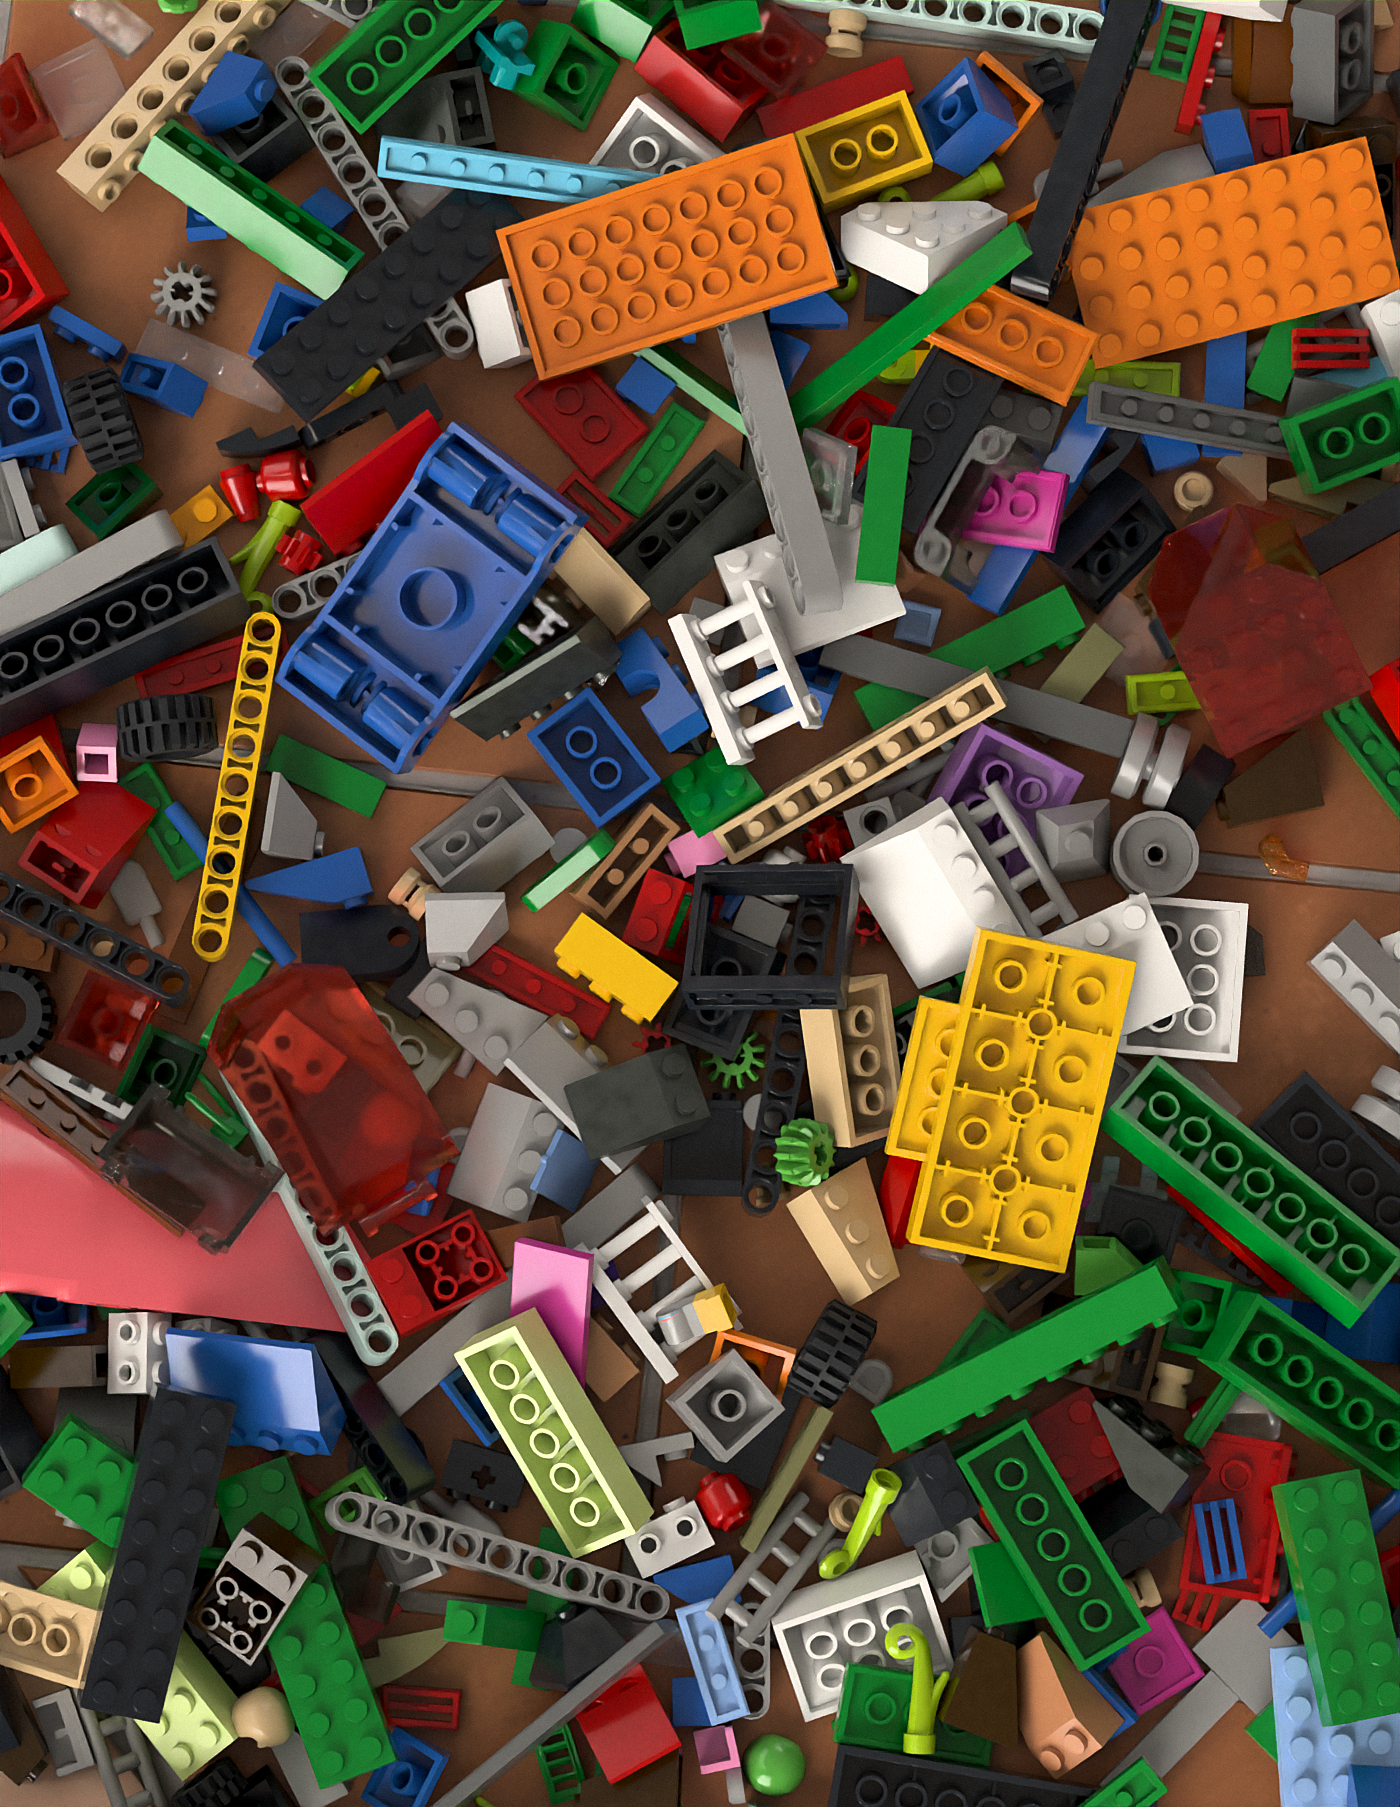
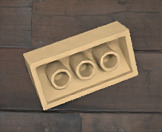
M582 527L548 576L551 581L557 577L567 587L563 594L578 610L584 606L593 616L597 615L608 633L616 641L651 610L650 598L584 527Z
M887 974L850 977L847 1009H799L815 1121L827 1124L828 1132L834 1134L832 1146L848 1148L888 1136L901 1079Z

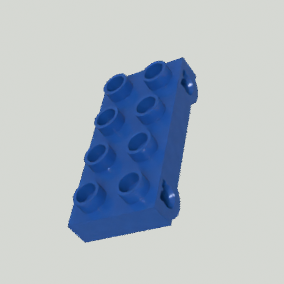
M452 421L447 430L435 440L424 454L416 468L413 479L314 622L298 637L283 659L279 672L273 680L395 774L410 773L449 718V712L459 704L590 516L467 423Z

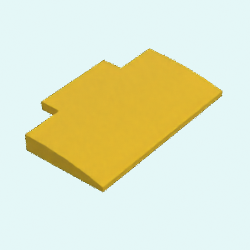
M976 926L959 1003L919 996L884 1150L889 1155L922 1161L905 1235L910 1243L1065 1274L1137 965L1136 961Z

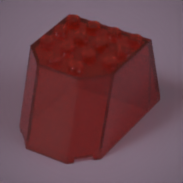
M1237 501L1165 536L1154 573L1147 586V591L1172 649L1227 760L1231 763L1236 762L1375 695L1374 687L1290 518L1277 516Z

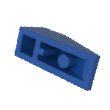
M359 846L245 881L247 889L251 892L334 906L344 904L346 910L368 904L367 897L375 895L363 853Z

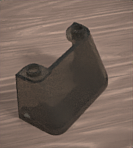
M987 426L977 429L971 436L918 533L911 540L909 546L911 562L922 571L971 597L980 579L969 568V560L974 553L958 545L995 476L1012 484L1016 478L1015 476L1021 472H1032L1038 475L1047 457L1017 435L1001 427Z
M153 1081L97 1154L96 1163L100 1167L98 1174L114 1186H118L120 1183L197 1237L198 1245L212 1255H217L218 1252L227 1254L279 1191L285 1172L270 1161H268L264 1168L256 1167L257 1159L254 1156L250 1155L247 1159L184 1115V1107L178 1105L174 1110V1105L166 1100L170 1095V1091L156 1081Z

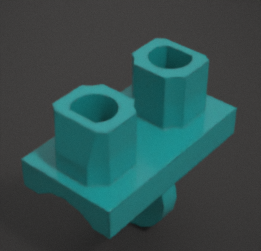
M508 19L497 26L494 32V39L490 38L484 31L477 30L474 41L481 48V52L475 65L480 66L481 71L491 74L489 81L493 85L514 90L520 73L532 76L536 65L521 50L528 40L527 29L520 21Z

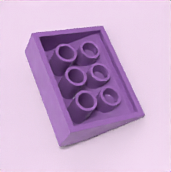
M982 720L963 731L924 806L942 797L950 808L964 801L970 811L990 799L984 788L998 780L1036 844V811L1069 805L1084 774L1006 731ZM999 813L978 824L989 845L1010 833ZM1019 846L998 858L1010 879L1031 867Z

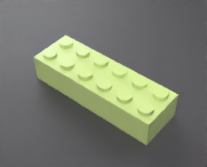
M535 1307L473 1335L454 1353L456 1360L573 1559L635 1534L654 1513L653 1508Z
M98 1539L48 1579L37 1591L98 1609L112 1548ZM182 1629L160 1723L156 1724L134 1719L182 1782L239 1737L231 1719L233 1704L238 1700L237 1696L185 1630Z

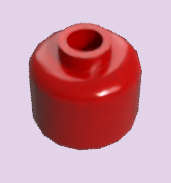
M298 449L266 455L261 462L260 471H257L255 475L258 490L261 494L266 493L272 502L278 500L290 502L309 496L312 486H315L317 483L316 470L312 459L309 456H304Z
M718 1471L708 1474L698 1483L700 1490L696 1494L694 1501L711 1529H723L726 1533H729L742 1526L751 1518L750 1510L753 1506V1498L736 1474L726 1473L720 1475Z

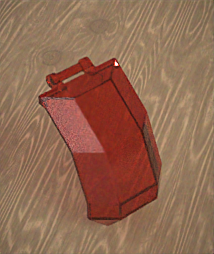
M289 963L222 1004L206 1052L222 1072L271 1146L311 1214L317 1229L324 1237L357 1218L363 1231L370 1238L378 1233V1227L424 1199L429 1202L438 1196L427 1175L461 1155V1152L409 1064L344 966ZM415 1181V1187L374 1212H369V1208Z

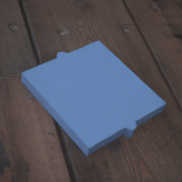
M557 1129L546 1154L541 1157L542 1163L530 1189L564 1209L575 1213L586 1188L591 1185L590 1179L600 1159L590 1162L584 1144L566 1132Z

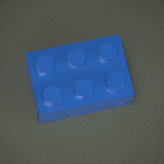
M40 324L0 335V462L2 463L14 458L22 462L80 444L68 412L62 383L44 329Z
M587 687L526 734L528 741L597 830L605 829L662 785L660 777L590 687Z

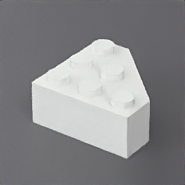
M980 201L867 202L841 216V252L845 260L921 295L994 238L1000 229L1004 230L1007 227L1008 214L993 208L986 202Z

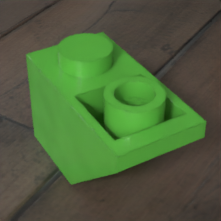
M1075 1236L1074 1295L1084 1296L1143 1266V1264L1116 1237Z

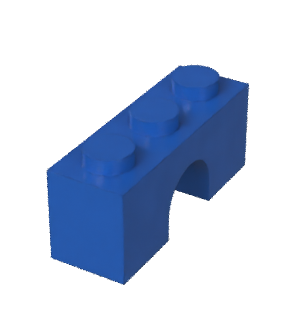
M643 627L616 643L623 655L613 664L616 668L613 673L631 699L645 690L659 689L657 695L651 701L641 706V709L651 728L669 753L709 728L703 716V713L706 711L698 693L695 690L689 694L684 687L689 682L677 663L669 666L665 658L670 655L658 636L650 639Z

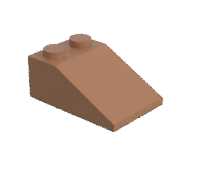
M1041 1631L1016 1650L1018 1725L1028 1749L1057 1780L1101 1749L1125 1720L1081 1671L1077 1670L1072 1661L1044 1631Z

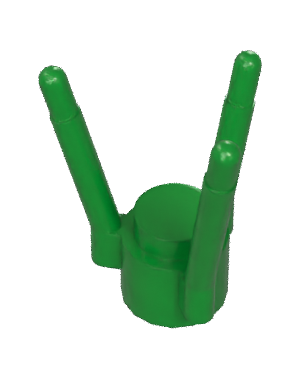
M199 1073L198 1079L226 1115H217L191 1092H186L185 1098L214 1123L209 1130V1133L214 1136L213 1139L154 1113L151 1115L152 1121L209 1147L218 1155L224 1150L229 1155H232L250 1134V1130L245 1126L242 1118L234 1111L204 1073Z

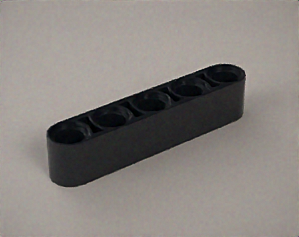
M322 1330L299 1341L315 1345L347 1416L342 1431L389 1501L402 1506L433 1490L436 1484V1477L431 1465L345 1336L341 1332Z

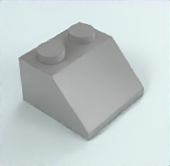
M734 1348L694 1373L665 1400L716 1460L726 1463L785 1410Z

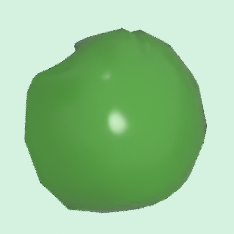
M774 1733L764 1734L752 1740L743 1753V1773L748 1783L764 1795L781 1797L794 1792L805 1778L807 1762L804 1753L790 1739Z

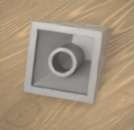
M272 772L261 851L270 858L298 862L315 860L316 855H323L326 832L320 831L321 825L284 776L279 772Z
M1106 798L1036 811V845L1059 883L1109 875L1110 800ZM1039 880L1035 882V885L1042 887Z
M505 892L425 893L427 954L430 967H437V969L442 971H456L460 967H470L510 929Z

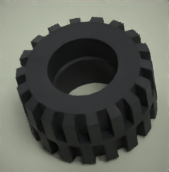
M109 365L64 381L63 395L68 412L91 468L97 474H102L143 459L144 445L136 420L119 377Z
M194 693L160 695L129 701L115 709L120 757L131 762L178 760L204 755L219 747L214 700L212 697Z
M2 964L0 965V992L10 991L18 994L26 1006V1020L23 1027L11 1037L0 1038V1064L13 1065L19 1060L26 1062L32 1059V1055L36 1052L41 1053L46 1048L44 1046L45 1042L51 1040L54 1032H51L53 1024H57L58 1016L54 1014V1008L57 1006L55 999L49 993L51 990L47 984L40 980V977L21 967Z
M836 1298L827 1303L791 1367V1371L787 1376V1386L828 1409L836 1405L853 1378L877 1332V1321Z

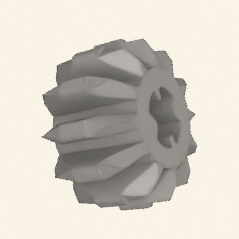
M179 262L178 273L175 274L169 266H166L163 271L168 279L165 281L161 278H155L153 281L154 285L162 291L150 294L152 302L161 303L155 309L158 317L168 314L166 322L171 327L176 325L181 318V323L185 330L190 329V318L195 317L200 325L204 324L205 320L201 314L202 310L207 313H214L215 307L208 300L218 297L216 289L208 288L214 281L210 274L201 276L202 268L197 264L188 273L185 262ZM181 289H184L191 296L188 302H184L179 298L177 293Z

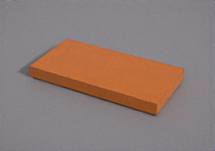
M993 284L923 340L1066 407L1101 334Z

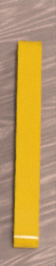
M268 612L255 613L248 619L240 655L192 936V944L197 955L208 962L221 960L228 953L234 925L275 683L273 679L277 672L282 642V630L279 620ZM260 624H269L275 629V633L270 640L259 641L253 636L254 629ZM254 662H262L268 666L267 675L260 680L251 679L246 674L247 668ZM248 700L257 701L262 706L261 713L255 718L248 719L240 714V708L244 702ZM238 740H251L255 743L254 752L248 757L237 756L233 752V747ZM235 777L244 778L249 783L248 790L241 796H233L227 792L228 782ZM228 816L238 817L242 821L240 831L234 835L224 834L220 830L221 821ZM221 855L232 856L235 859L234 869L227 874L217 873L213 869V864L217 857ZM221 893L229 899V904L225 911L213 913L207 909V901L211 895ZM209 932L217 933L222 937L221 947L215 952H206L200 947L201 938Z

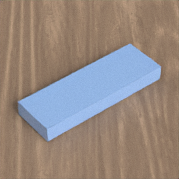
M714 1597L675 1609L712 1726L750 1714L721 1619L715 1622L705 1614L707 1608L714 1601Z

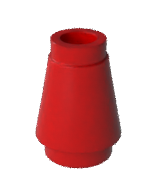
M249 463L220 471L219 474L222 481L218 483L235 516H237L238 522L242 523L261 517L255 478L256 471H251Z

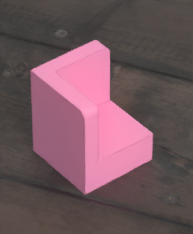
M732 1722L693 1730L701 1774L741 1766Z

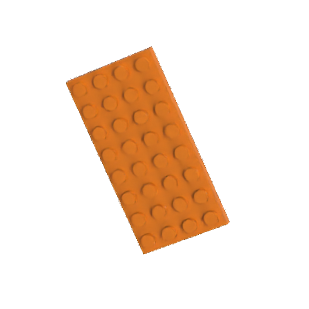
M794 133L496 230L537 374L542 382L840 286Z
M1366 136L1087 208L1069 254V260L1073 269L1071 271L1084 327L1101 334L1091 354L1095 369L1388 295L1400 289V278Z

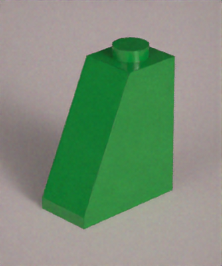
M448 1600L442 1640L536 1652L543 1626L546 1623L547 1613Z

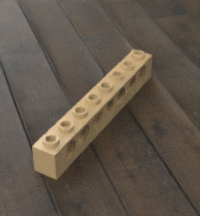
M208 0L56 172L76 193L103 213L118 198L120 192L135 175L141 172L137 167L153 135L171 118L182 124L189 116L188 110L227 50L245 55L249 47L266 28L272 25L275 18L291 0Z
M987 665L765 795L764 799L713 829L712 832L731 864L734 865L1005 708L1008 699Z

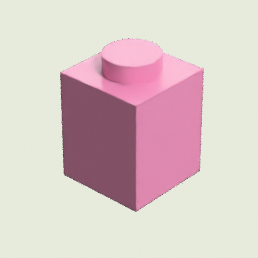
M82 724L76 744L77 780L117 782L123 758L120 757L117 725Z
M692 830L670 841L667 845L670 852L663 855L673 876L681 873L684 881L695 877L697 865H718V862L721 860L723 862L727 861V856L712 831L698 839Z

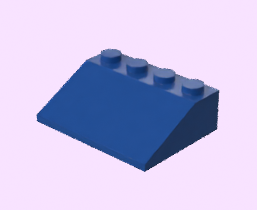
M168 1327L165 1336L171 1386L229 1398L237 1404L228 1440L229 1445H248L262 1447L270 1451L281 1449L297 1451L304 1455L321 1454L331 1456L347 1416L314 1344Z

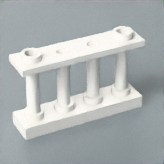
M747 580L743 582L742 585L748 598L704 620L697 618L696 615L682 613L668 620L728 765H744L756 759L752 751L755 742L800 721L803 729H818L823 726L820 719L822 714L821 705L816 696L810 693L774 609V606H776L775 596L770 587L766 584L764 585L763 581ZM753 612L755 613L763 634L719 656L711 653L706 641L709 639V634ZM770 649L778 668L777 671L734 692L726 689L721 677L724 675V670ZM785 685L793 704L792 707L749 728L741 725L736 713L739 711V706Z
M645 1195L640 1200L649 1211L648 1214L599 1250L595 1247L589 1251L583 1242L573 1249L594 1254L592 1283L664 1382L668 1384L679 1375L672 1365L678 1361L677 1356L705 1335L695 1336L676 1345H668L665 1341L657 1345L649 1334L655 1330L653 1325L658 1322L656 1313L674 1302L697 1294L704 1288L707 1290L714 1286L668 1224L674 1217L663 1202L659 1200L653 1203ZM659 1225L672 1244L622 1281L618 1278L612 1283L604 1272L609 1267L608 1262ZM682 1257L695 1275L647 1311L643 1312L641 1309L635 1314L627 1304V1301L633 1298L631 1293ZM731 1297L736 1312L739 1316L740 1314H742V1311ZM736 1318L733 1328L739 1331L743 1326Z

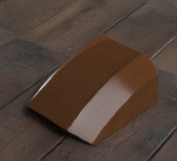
M1296 4L1286 5L1282 22L1249 20L1230 16L1231 92L1233 96L1247 103H1293L1290 95L1293 84V64L1290 59L1293 48V28L1290 20L1293 7Z

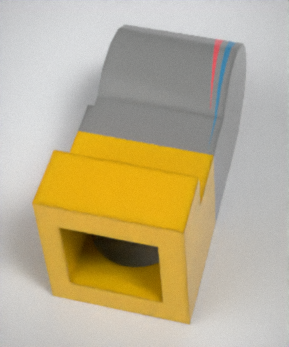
M725 1283L674 1302L656 1313V1318L668 1345H676L695 1336L699 1337L716 1330L721 1332L734 1326L738 1316Z

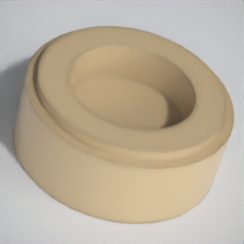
M1198 471L1184 473L1178 478L1173 488L1175 502L1180 508L1188 512H1192L1199 505H1202L1204 509L1213 497L1212 482L1205 474Z

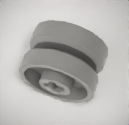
M1139 711L1128 735L1122 758L1119 760L1110 793L1130 799L1135 795L1141 779H1145L1146 782L1141 797L1143 805L1163 811L1172 789H1175L1180 778L1192 730L1173 723L1166 728L1160 743L1156 744L1155 741L1160 726L1158 718Z
M1150 810L1133 816L1116 832L1109 847V868L1114 881L1127 894L1139 895L1145 892L1146 896L1171 897L1191 881L1199 865V845L1194 831L1182 818L1167 811ZM1153 847L1157 849V856L1161 857L1159 862H1152L1148 858V851Z
M1381 1065L1370 1080V1084L1375 1093L1383 1100L1370 1094H1362L1350 1109V1113L1372 1132L1400 1150V1073L1388 1066Z

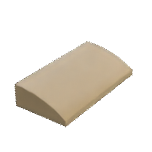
M0 1579V1665L78 1689L98 1609Z

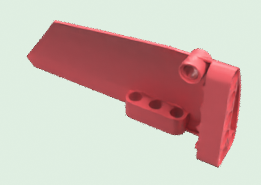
M0 1098V1295L4 1292L12 1295L20 1293L57 1298V1301L152 1313H182L347 1333L267 1169L95 1118L206 1205L202 1214L178 1238ZM329 1194L364 1265L371 1258ZM309 1195L298 1197L299 1203L303 1208L307 1210L317 1208V1203L313 1197ZM326 1230L316 1232L317 1240L321 1244L327 1246L334 1244V1237L330 1232ZM341 1265L333 1267L334 1275L341 1281L352 1279L351 1272L347 1267ZM362 1301L351 1302V1309L354 1314L360 1317L369 1315V1309Z

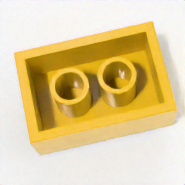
M905 90L795 132L805 168L825 214L880 193L888 187L898 186L929 174L932 171L933 159Z
M583 912L554 950L556 956L560 958L556 963L559 968L576 980L582 974L591 981L588 987L592 992L608 1003L612 997L624 1005L621 1013L639 1026L642 1025L644 1020L652 1025L679 989L678 981Z

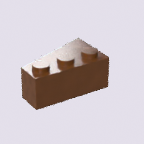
M63 894L50 896L67 906L70 904V899ZM38 904L31 905L25 910L24 917L30 920L37 919L43 914L44 907ZM0 918V965L11 964L26 970L56 975L61 950ZM64 924L59 930L58 934L61 937L64 936L66 924Z

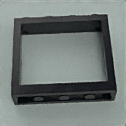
M795 861L789 864L752 862L749 865H728L718 862V865H697L681 987L689 1010L847 1009L860 888L854 864H836V861L827 864H806ZM722 895H842L834 975L705 976L714 897Z

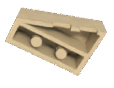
M865 1157L786 1204L847 1305L855 1304L900 1276Z

